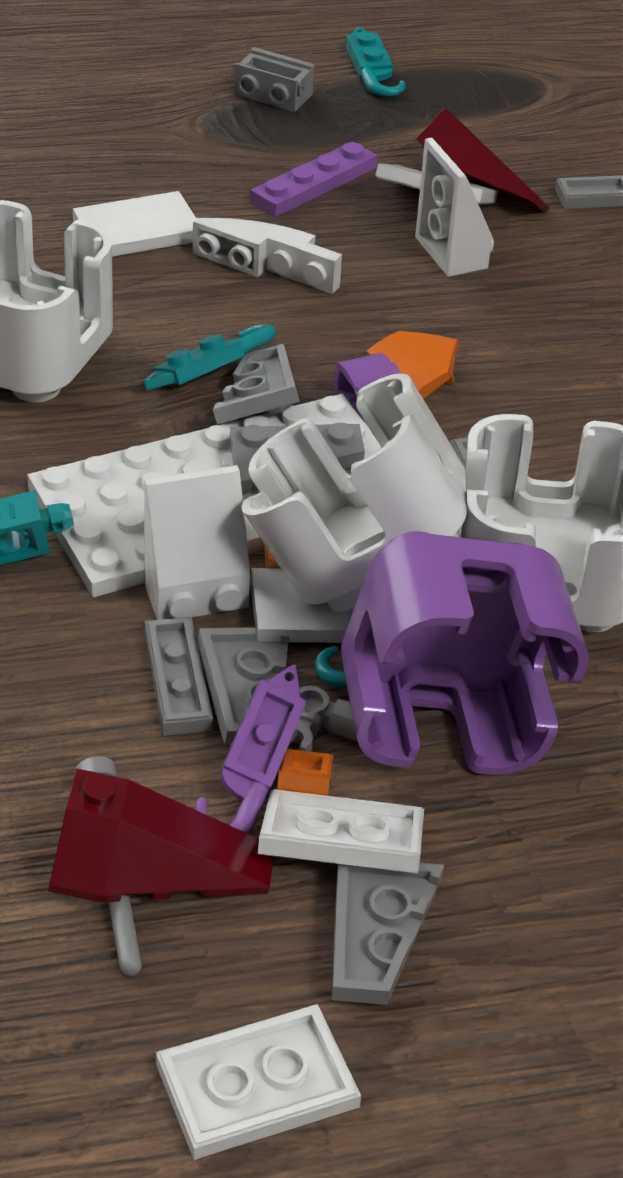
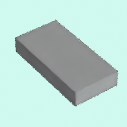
M623 175L559 178L556 180L555 191L564 209L623 206Z

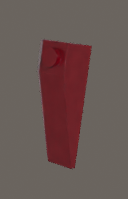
M446 107L416 138L423 147L425 139L433 138L465 174L467 180L483 187L499 190V194L543 213L549 209L537 194Z
M76 768L48 892L101 903L119 902L122 895L151 894L152 900L170 899L172 892L199 891L205 897L268 894L274 856L258 854V838L134 781Z

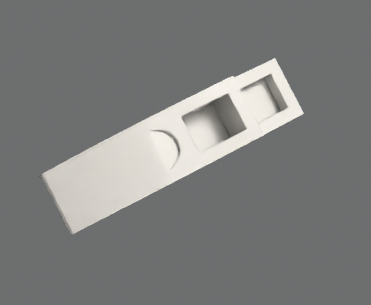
M196 218L193 221L194 255L255 277H259L266 270L331 294L340 287L342 254L315 245L316 235L276 224L243 219Z

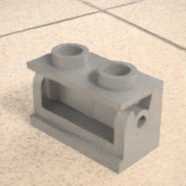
M253 47L251 53L241 63H235L234 95L295 112L313 95L314 64Z

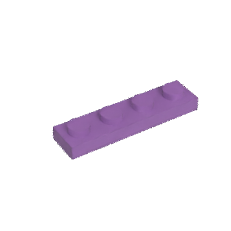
M353 141L346 143L327 154L321 155L308 163L295 167L291 171L251 189L250 203L277 217L377 168L378 155L365 149L359 143Z

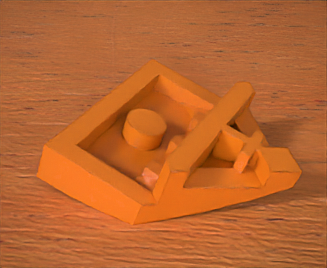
M397 331L366 350L368 356L377 353L386 355L392 363L398 366L400 373L410 376L423 399L445 382L448 385L454 384L453 370L455 355L458 354L459 350L458 339L419 332Z

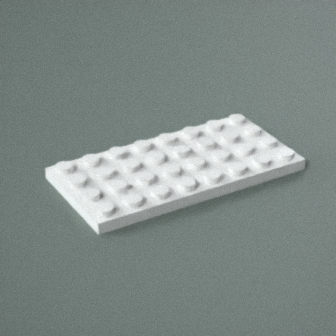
M339 394L291 406L289 409L279 413L268 412L222 425H214L206 429L171 436L167 439L140 446H132L128 449L93 456L85 460L27 474L28 489L30 491L35 490L41 510L46 509L47 505L65 503L70 505L74 526L55 535L93 598L145 583L144 479L233 466L230 427H246L249 425L285 426L294 424L302 419L311 420L315 425L334 423L360 424L365 449L364 459L379 451L381 446L367 424L344 395ZM351 468L344 469L346 473L351 475ZM252 485V492L243 494V500L259 494L260 491L256 485ZM244 514L248 554L264 550V542Z

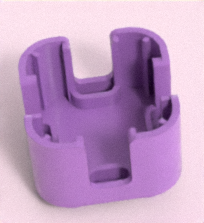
M421 531L407 532L395 537L374 556L368 567L341 645V657L357 740L361 750L367 757L388 766L410 767L413 765L420 749V740L412 706L445 709L454 715L467 767L475 773L504 775L518 772L535 764L546 755L556 738L558 721L543 673L545 656L547 654L554 679L561 682L580 683L589 663L587 647L561 567L554 556L541 548L520 543H503L435 535Z

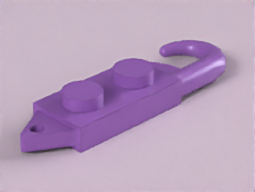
M294 664L267 682L262 679L260 680L220 770V779L223 786L232 796L242 801L233 822L229 825L247 834L256 822L307 700L301 698L296 665ZM285 676L289 677L291 681H287ZM204 797L198 798L195 810L207 815V800Z

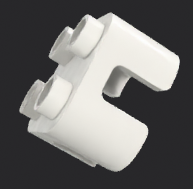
M0 200V387L12 390V393L21 400L44 402L57 396L61 388L75 378L113 330L112 240L108 232L102 227L87 221L75 220L64 232L65 276L43 271L34 263L32 215L29 208L23 204Z
M399 373L380 378L358 391L356 407L381 446V449L360 462L353 463L351 475L344 471L316 425L308 419L299 420L275 434L256 451L249 463L250 477L260 493L243 500L242 511L302 601L307 604L327 603L334 612H344L354 608L372 559L391 540L401 534L421 531L435 535L461 537L458 530L464 523L467 515L465 467L407 374Z
M500 414L480 420L471 428L468 435L464 465L467 515L464 523L458 530L461 538L520 543L547 551L554 556L561 567L581 630L603 632L609 630L614 625L623 623V425L603 421L588 422L582 432L575 476L569 481L560 482L536 480L527 475L533 443V421L530 417L517 414Z

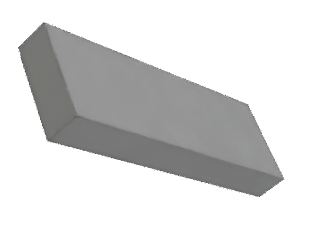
M192 617L145 621V638L163 736L213 731V716Z

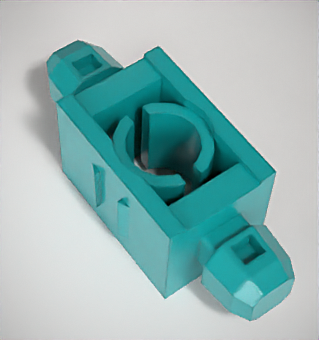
M35 490L0 498V565L50 553L46 533L54 532L56 534L74 526L70 505L58 503L47 505L46 509L40 510Z

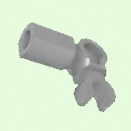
M316 686L300 688L301 698L307 700L290 743L299 744L301 751L312 752L313 738L323 728L328 729L329 734L358 742L350 702L340 699L336 703L329 701L328 694Z

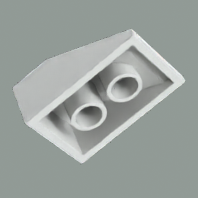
M427 138L424 145L415 237L447 277L488 269L490 252L493 251L494 247L493 237L467 177L433 138Z
M237 465L144 479L145 588L157 620L196 617L249 607L250 567L245 517L242 511L241 477Z

